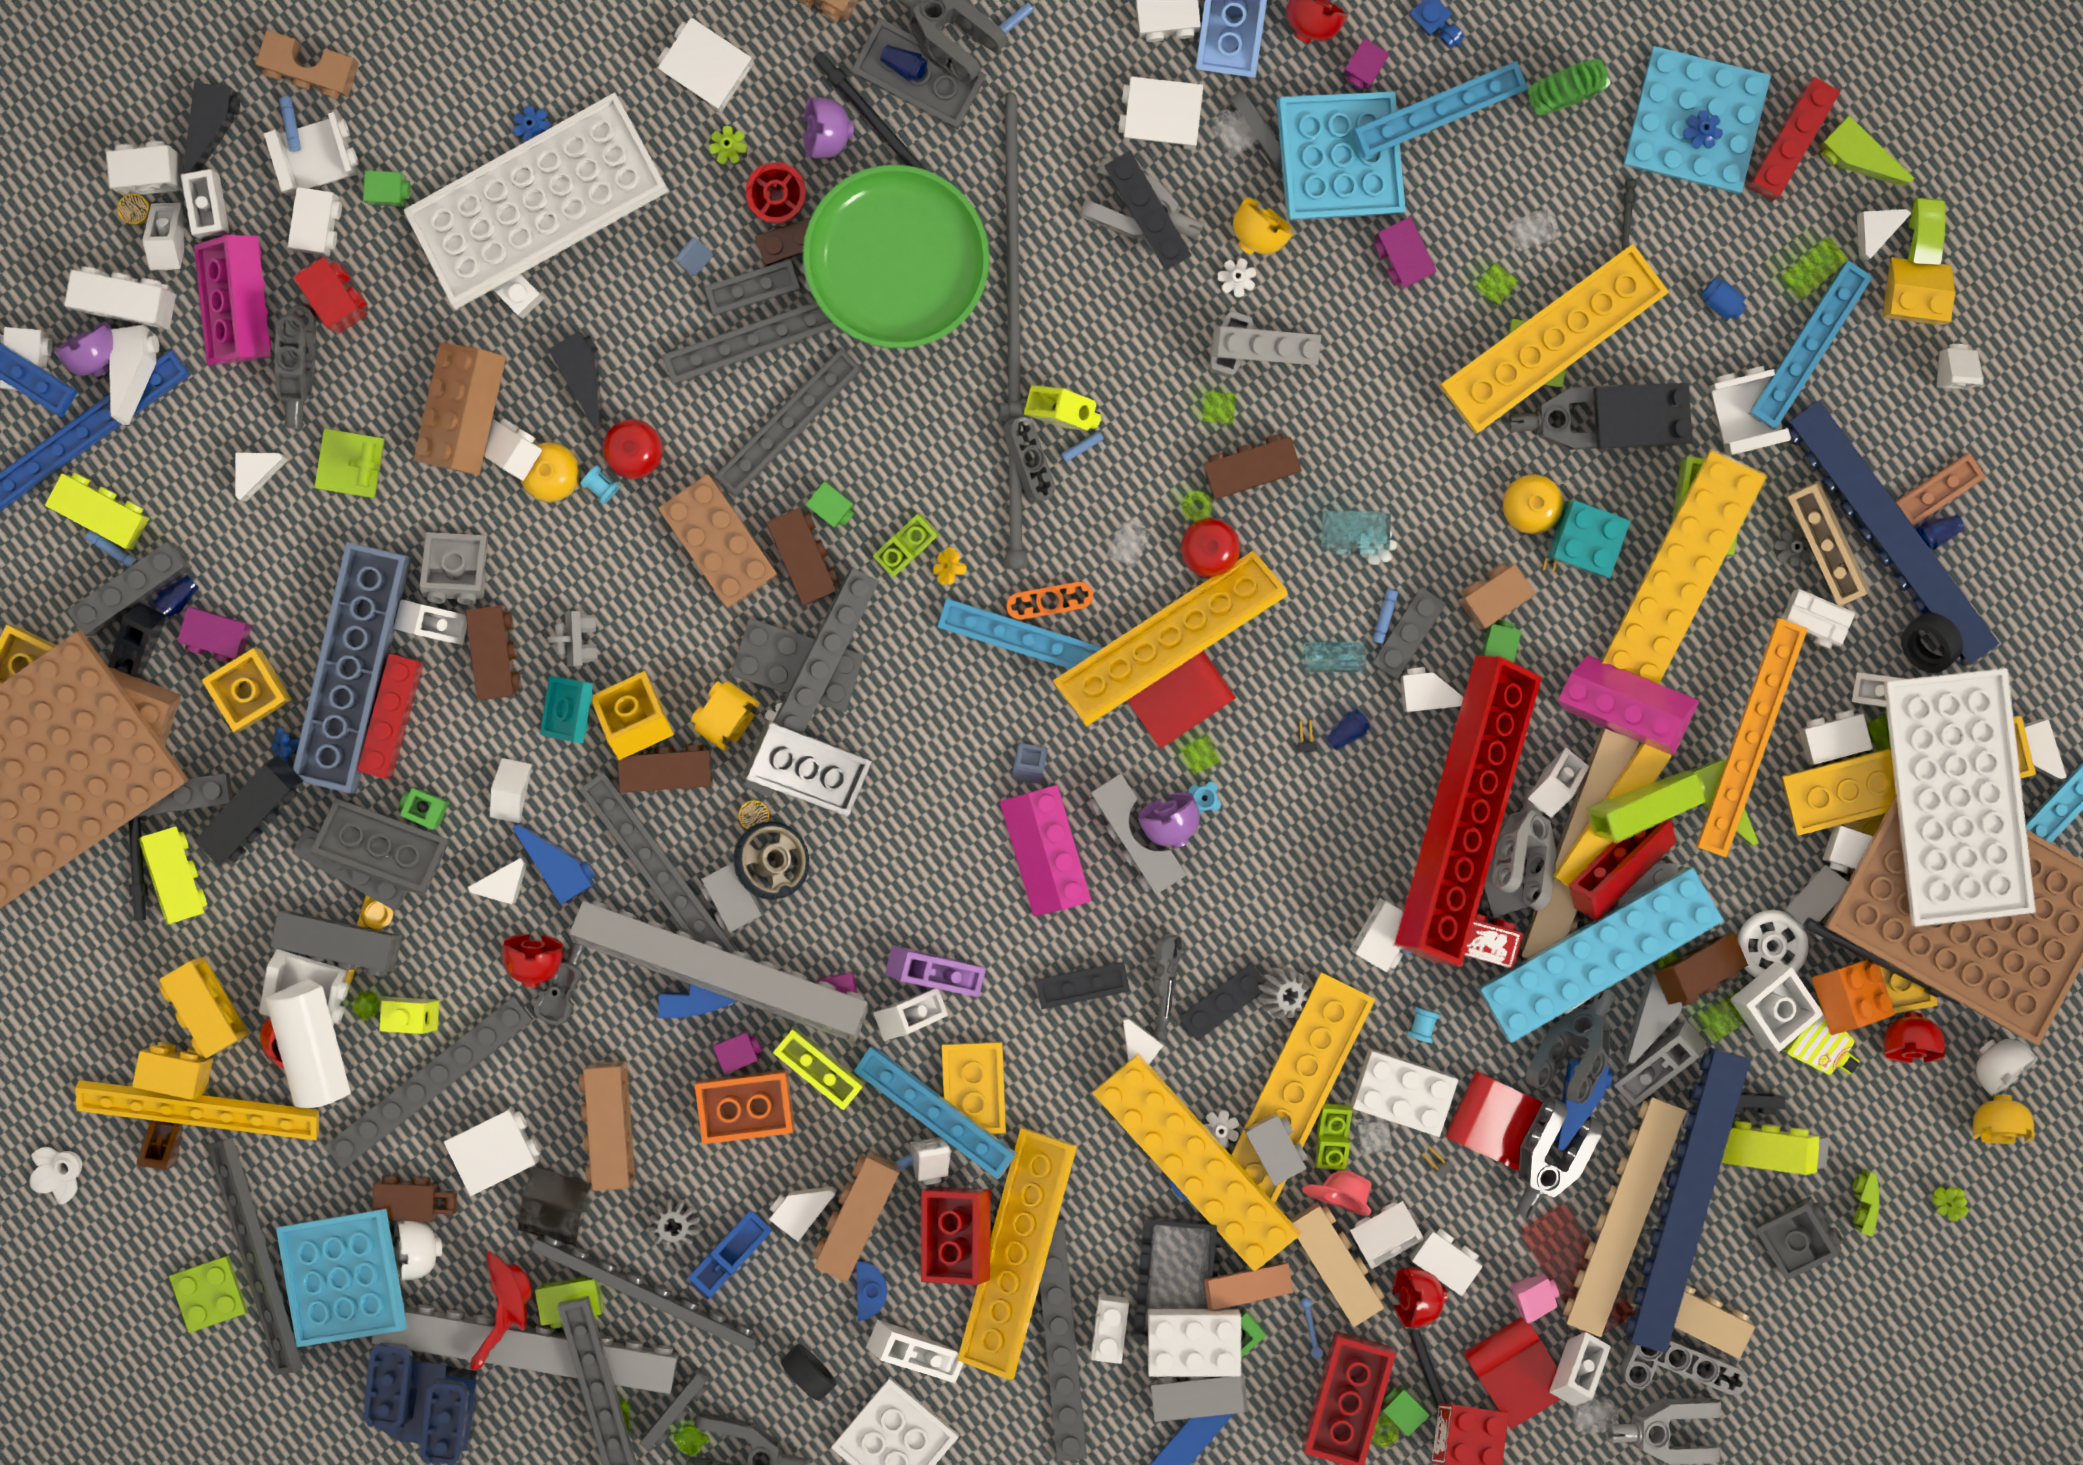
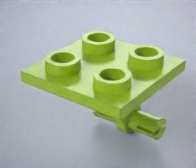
M324 429L314 488L375 498L385 439Z

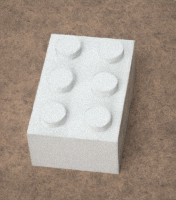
M82 266L81 272L71 270L64 306L81 313L170 329L176 294L167 290L168 285L142 278V282L138 283V279L112 272L111 277H108L109 274L101 272V270Z
M1368 1048L1350 1105L1355 1110L1440 1137L1459 1079L1454 1075Z
M1148 1309L1149 1376H1241V1314L1239 1309H1218L1214 1311L1208 1309Z

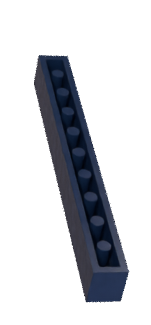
M1820 400L1811 403L1784 423L1785 427L1789 430L1790 441L1795 446L1799 444L1806 453L1803 456L1806 463L1811 469H1817L1823 476L1821 480L1823 486L1830 494L1835 493L1842 502L1839 506L1843 513L1850 519L1853 517L1860 526L1857 528L1858 533L1867 543L1871 541L1877 549L1875 555L1883 566H1889L1894 572L1895 576L1893 579L1902 591L1907 590L1912 596L1911 604L1920 615L1924 613H1937L1945 616L1958 628L1963 640V651L1955 663L1971 665L2000 644Z
M1710 1047L1708 1053H1704L1701 1058L1700 1070L1703 1071L1700 1082H1695L1692 1090L1691 1099L1694 1100L1692 1111H1687L1683 1121V1129H1686L1683 1141L1679 1140L1675 1149L1674 1156L1678 1160L1675 1170L1671 1169L1667 1177L1666 1187L1669 1188L1666 1199H1662L1658 1209V1216L1661 1217L1658 1229H1653L1650 1236L1649 1244L1653 1246L1649 1258L1645 1257L1642 1264L1641 1275H1644L1641 1287L1637 1286L1633 1296V1304L1636 1305L1633 1316H1628L1624 1332L1632 1344L1664 1353L1668 1351L1751 1061L1744 1056Z

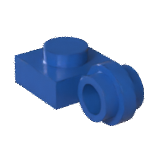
M1423 0L1410 12L1409 16L1429 37L1439 29L1441 32L1439 38L1449 49H1452L1454 46L1458 47L1462 43L1461 39L1464 37V34L1460 28L1454 23L1450 26L1445 24L1452 16V13L1440 0Z

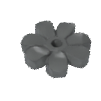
M1787 529L1780 533L1783 541L1776 540L1774 542V549L1781 551L1776 557L1780 563H1785L1789 559V565L1797 567L1800 565V559L1803 561L1810 559L1811 553L1806 549L1811 546L1807 538L1803 539L1805 534L1803 530L1795 529L1793 534H1791L1790 530Z

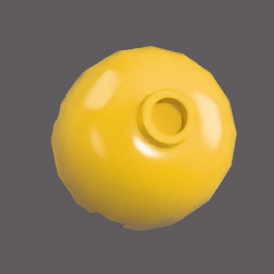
M1245 197L1234 214L1233 219L1234 234L1240 240L1238 246L1250 255L1254 252L1267 255L1281 250L1294 234V232L1290 231L1292 227L1269 207L1267 210L1258 208L1261 202Z
M553 442L537 444L536 446L541 448L542 452L524 481L520 479L522 486L528 494L539 501L552 503L567 498L578 486L581 474L575 455L562 444Z
M1537 474L1521 476L1512 482L1504 493V517L1510 526L1520 533L1532 535L1544 533L1555 526L1562 516L1564 506L1562 492L1556 483L1546 476Z
M1994 1095L1993 1101L1983 1103L1974 1114L1973 1139L1976 1140L1981 1136V1142L2016 1144V1138L2024 1137V1143L2034 1140L2033 1116L2024 1104L2012 1101L2011 1095Z

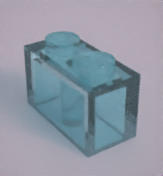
M1323 511L1321 548L1333 549V555H1351V549L1360 550V555L1377 556L1378 550H1390L1391 514L1365 511Z

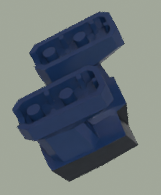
M381 1342L369 1354L363 1412L364 1422L368 1427H373L374 1425L402 1443H420L419 1456L427 1465H430V1463L455 1465L461 1459L462 1451H467L472 1440L476 1408L477 1370L451 1368L442 1364L412 1361L413 1354L406 1344Z

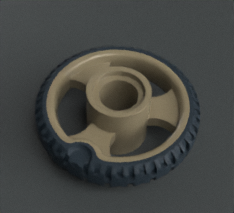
M762 822L750 827L741 835L734 849L733 862L739 881L744 885L745 889L762 899L777 900L793 894L802 886L809 871L810 859L804 840L790 826L779 822ZM767 832L778 834L777 843L759 850L754 849L750 844L759 834ZM789 850H795L797 870L793 879L789 881L783 872L789 868L791 863ZM768 854L774 856L776 860L775 868L769 865L767 861ZM748 864L753 865L758 875L765 878L770 877V888L759 885L750 876L747 870Z

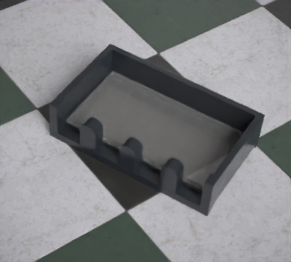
M1144 1215L1133 1331L1134 1340L1148 1341V1309H1208L1204 1280L1218 1277L1219 1260H1214L1215 1248H1221L1222 1236L1217 1231V1225H1211L1209 1221Z

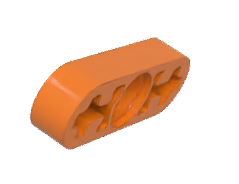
M1074 582L1013 594L1008 599L1007 611L1012 618L1024 620L1080 610L1091 604L1093 591L1084 582ZM1076 587H1081L1083 592H1088V597L1084 598L1083 604H1078V601L1075 599L1068 600L1067 602L1070 607L1063 608V596L1060 589H1067L1066 595L1074 594ZM1053 592L1058 596L1059 603L1055 609L1047 610L1042 606L1041 598L1045 593ZM1037 594L1036 604L1040 610L1039 613H1033V607L1024 609L1023 615H1019L1017 610L1012 611L1011 605L1016 604V598H1022L1023 602H1031L1030 595Z

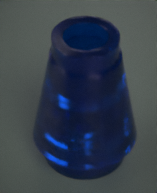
M890 45L885 46L880 57L881 62L885 63V65L908 82L912 80L915 82L920 81L928 63L926 59L922 58L920 53Z
M1956 514L1922 522L1916 531L1929 549L1935 550L1964 531V523L1960 516Z
M186 575L157 593L158 597L153 602L171 619L175 614L177 616L180 614L199 587Z
M1358 708L1353 712L1349 710L1326 738L1337 751L1341 747L1367 735V731L1372 728V725Z

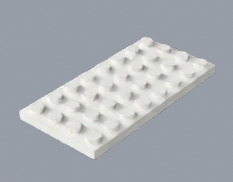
M613 93L407 207L403 211L451 305L456 310L669 192L619 98L616 93Z
M1998 669L1884 682L1911 926L2036 913L2008 670Z

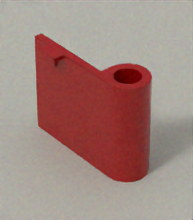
M1203 650L1127 701L1159 748L1162 749L1226 706L1236 697Z
M1475 1071L1445 1136L1519 1171L1520 1146L1543 1102L1511 1088L1486 1074Z
M1523 1317L1518 1318L1463 1352L1498 1410L1509 1413L1508 1426L1510 1429L1561 1400L1549 1392L1558 1368L1532 1325L1526 1323Z

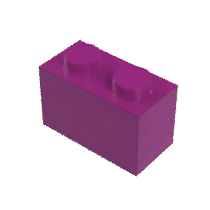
M1411 217L1376 234L1375 238L1377 241L1373 243L1380 259L1385 257L1390 267L1386 270L1393 286L1398 285L1401 291L1433 276L1437 272Z
M187 607L177 642L186 644L185 650L201 655L204 650L215 653L214 659L230 663L233 659L244 654L252 624L194 607Z

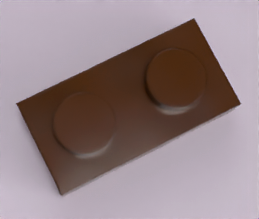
M811 217L755 236L765 266L803 254L805 234Z

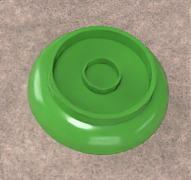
M884 165L857 172L841 181L826 194L817 206L808 224L804 241L803 260L807 282L812 295L826 316L836 326L850 336L871 345L885 348H911L936 341L949 334L974 310L984 291L988 277L989 246L985 229L975 208L950 182L934 173L917 167Z

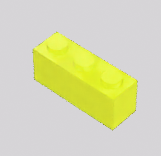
M73 472L72 476L62 473L45 506L119 546L133 550L150 519L142 514L144 508L128 500L126 504L115 500L116 493L100 486L99 490L89 486L90 480L76 472Z
M172 827L140 837L138 840L166 925L203 914V907L207 906L203 890L196 889L194 878H197L198 874L193 860L187 861L184 850L188 849V843L184 832L178 833L177 827Z
M795 1026L773 1052V1054L843 1111L864 1085V1082Z
M1734 1120L1721 1163L1803 1175L1817 1173L1820 1136L1809 1135L1808 1129L1790 1128V1132L1780 1131L1779 1125L1762 1124V1128L1752 1127V1122Z

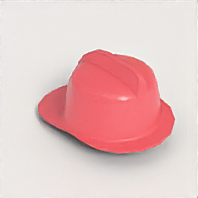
M1347 1170L1337 1171L1331 1174L1322 1186L1310 1184L1302 1187L1303 1193L1315 1200L1342 1207L1358 1215L1369 1216L1371 1214V1209L1367 1205L1371 1182L1354 1172Z

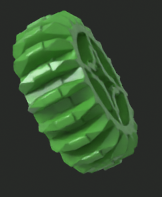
M1599 59L1578 63L1531 85L1528 89L1529 102L1537 115H1546L1560 111L1607 89L1610 85L1609 73L1606 66L1604 67L1602 60Z

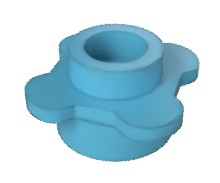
M1208 782L1205 786L1200 787L1192 785L1189 788L1188 793L1193 795L1199 809V814H1202L1205 810L1217 811L1221 807V802L1217 799L1216 794L1218 786L1214 782ZM1203 795L1208 797L1206 801L1202 800Z

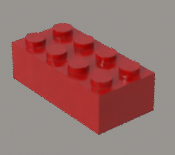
M1334 1331L1302 1443L1304 1454L1343 1465L1365 1464L1396 1356L1393 1347Z

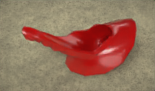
M487 1251L486 1257L488 1271L491 1275V1288L498 1299L495 1314L496 1322L495 1327L471 1359L470 1368L475 1371L483 1367L490 1350L495 1348L496 1344L501 1341L502 1336L510 1328L511 1324H514L522 1331L525 1330L527 1323L526 1303L532 1294L530 1280L521 1267L516 1264H505L491 1251Z

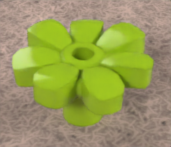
M724 126L723 134L715 131L711 135V139L716 143L709 146V151L713 155L718 154V163L725 165L729 158L732 164H737L740 162L738 153L746 154L748 146L741 143L745 139L742 131L739 130L733 134L731 126Z
M1940 1186L1934 1191L1932 1202L1934 1205L1940 1206L1936 1210L1940 1215L1945 1216L1948 1213V1219L1957 1222L1960 1217H1965L1969 1212V1209L1966 1207L1965 1193L1962 1189L1950 1186L1945 1190Z

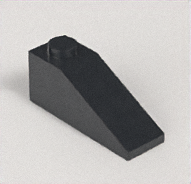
M194 82L183 167L184 174L202 170L233 124L234 114H238L240 110V97L237 96V91L233 88Z
M578 331L549 348L548 351L593 427L599 430L603 428L599 363L595 355L598 348L590 335L584 337Z
M140 602L123 617L108 667L115 668L125 674H130V676L135 678H141L159 640L166 615Z

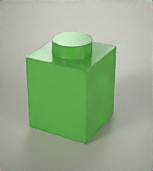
M365 170L363 201L365 203L377 206L405 207V199H410L411 184L410 181H406L404 174L401 172Z
M825 481L806 504V506L835 529L839 524L845 527L855 514L851 511L854 505Z
M1497 620L1496 624H1491L1487 627L1481 656H1501L1514 663L1521 630L1514 629L1515 623Z
M1402 1384L1397 1388L1391 1387L1384 1394L1381 1405L1382 1411L1408 1437L1430 1416L1427 1409Z

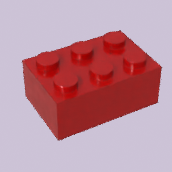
M934 1186L921 1191V1282L980 1285L990 1280L991 1189Z

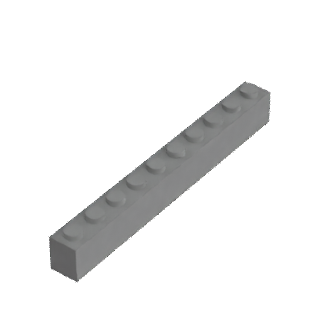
M585 901L582 902L569 933L572 942L856 1043L868 1012V1002L864 1001L863 996L850 991L847 994L835 991L836 988L826 982L819 981L818 984L807 981L805 975L795 971H790V974L778 970V966L767 961H762L761 964L751 961L748 955L739 951H733V954L725 952L720 945L711 941H705L704 944L694 941L692 935L683 931H677L676 934L666 931V927L660 923L649 921L647 924L638 921L637 916L632 913L610 911L609 907L601 902L592 901L591 904Z
M403 1301L408 1329L373 1335L372 1344L379 1345L381 1342L406 1344L413 1351L471 1360L495 1327L494 1317L489 1315H476V1318L464 1316L465 1312L459 1310H447L446 1313L437 1312L435 1307L419 1304L417 1308L407 1307ZM511 1324L510 1328L502 1336L501 1341L496 1344L495 1348L490 1350L489 1356L485 1360V1363L578 1378L565 1333L554 1332V1329L547 1325H536V1328L526 1327L522 1331L514 1324ZM600 1335L614 1385L671 1394L674 1388L679 1353L673 1352L672 1347L655 1345L654 1349L643 1347V1343L640 1341L625 1340V1343L613 1342V1337Z

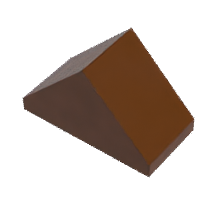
M151 1120L136 1165L168 1170L177 1165L183 1124Z

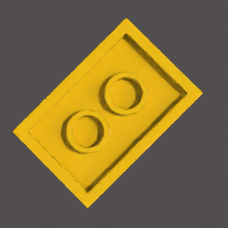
M1002 1042L942 1044L944 1099L989 1133H1006Z

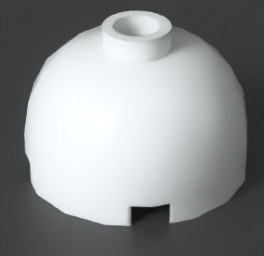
M1992 1039L1979 1050L1982 1056L1976 1063L1977 1078L1990 1096L1997 1095L2015 1082L2024 1070L2030 1069L2038 1060V1057L2025 1044L2015 1039H2004L1998 1043Z
M395 1221L394 1237L400 1236V1238H397L396 1247L394 1246L399 1280L406 1281L422 1278L429 1274L435 1266L436 1256H442L441 1238H435L433 1230L424 1222Z

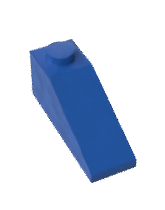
M518 824L512 828L561 905L595 884L592 879L595 877V873L587 861L582 863L578 857L523 824Z
M1568 1058L1561 1099L1562 1102L1567 1104L1568 1112L1554 1140V1146L1557 1149L1565 1150L1603 1098L1605 1088H1610L1612 1071H1608L1609 1065H1606L1587 1101L1584 1104H1579L1566 1099L1568 1085L1575 1073L1574 1068L1576 1065L1579 1066L1582 1059Z

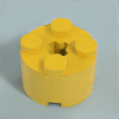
M717 681L708 693L709 701L704 708L700 706L695 711L691 722L695 724L694 731L726 752L730 749L726 744L730 740L736 743L755 716L751 712L753 705L758 708L760 703L730 681L724 684Z

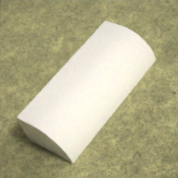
M306 979L266 997V1004L294 1106L299 1108L320 1107L351 1094L322 985Z

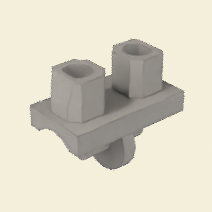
M580 611L565 612L566 636L564 624H556V636L547 637V643H556V655L565 654L566 642L567 667L583 666V663L597 660L596 644L582 645L581 633L596 631V617L580 614Z

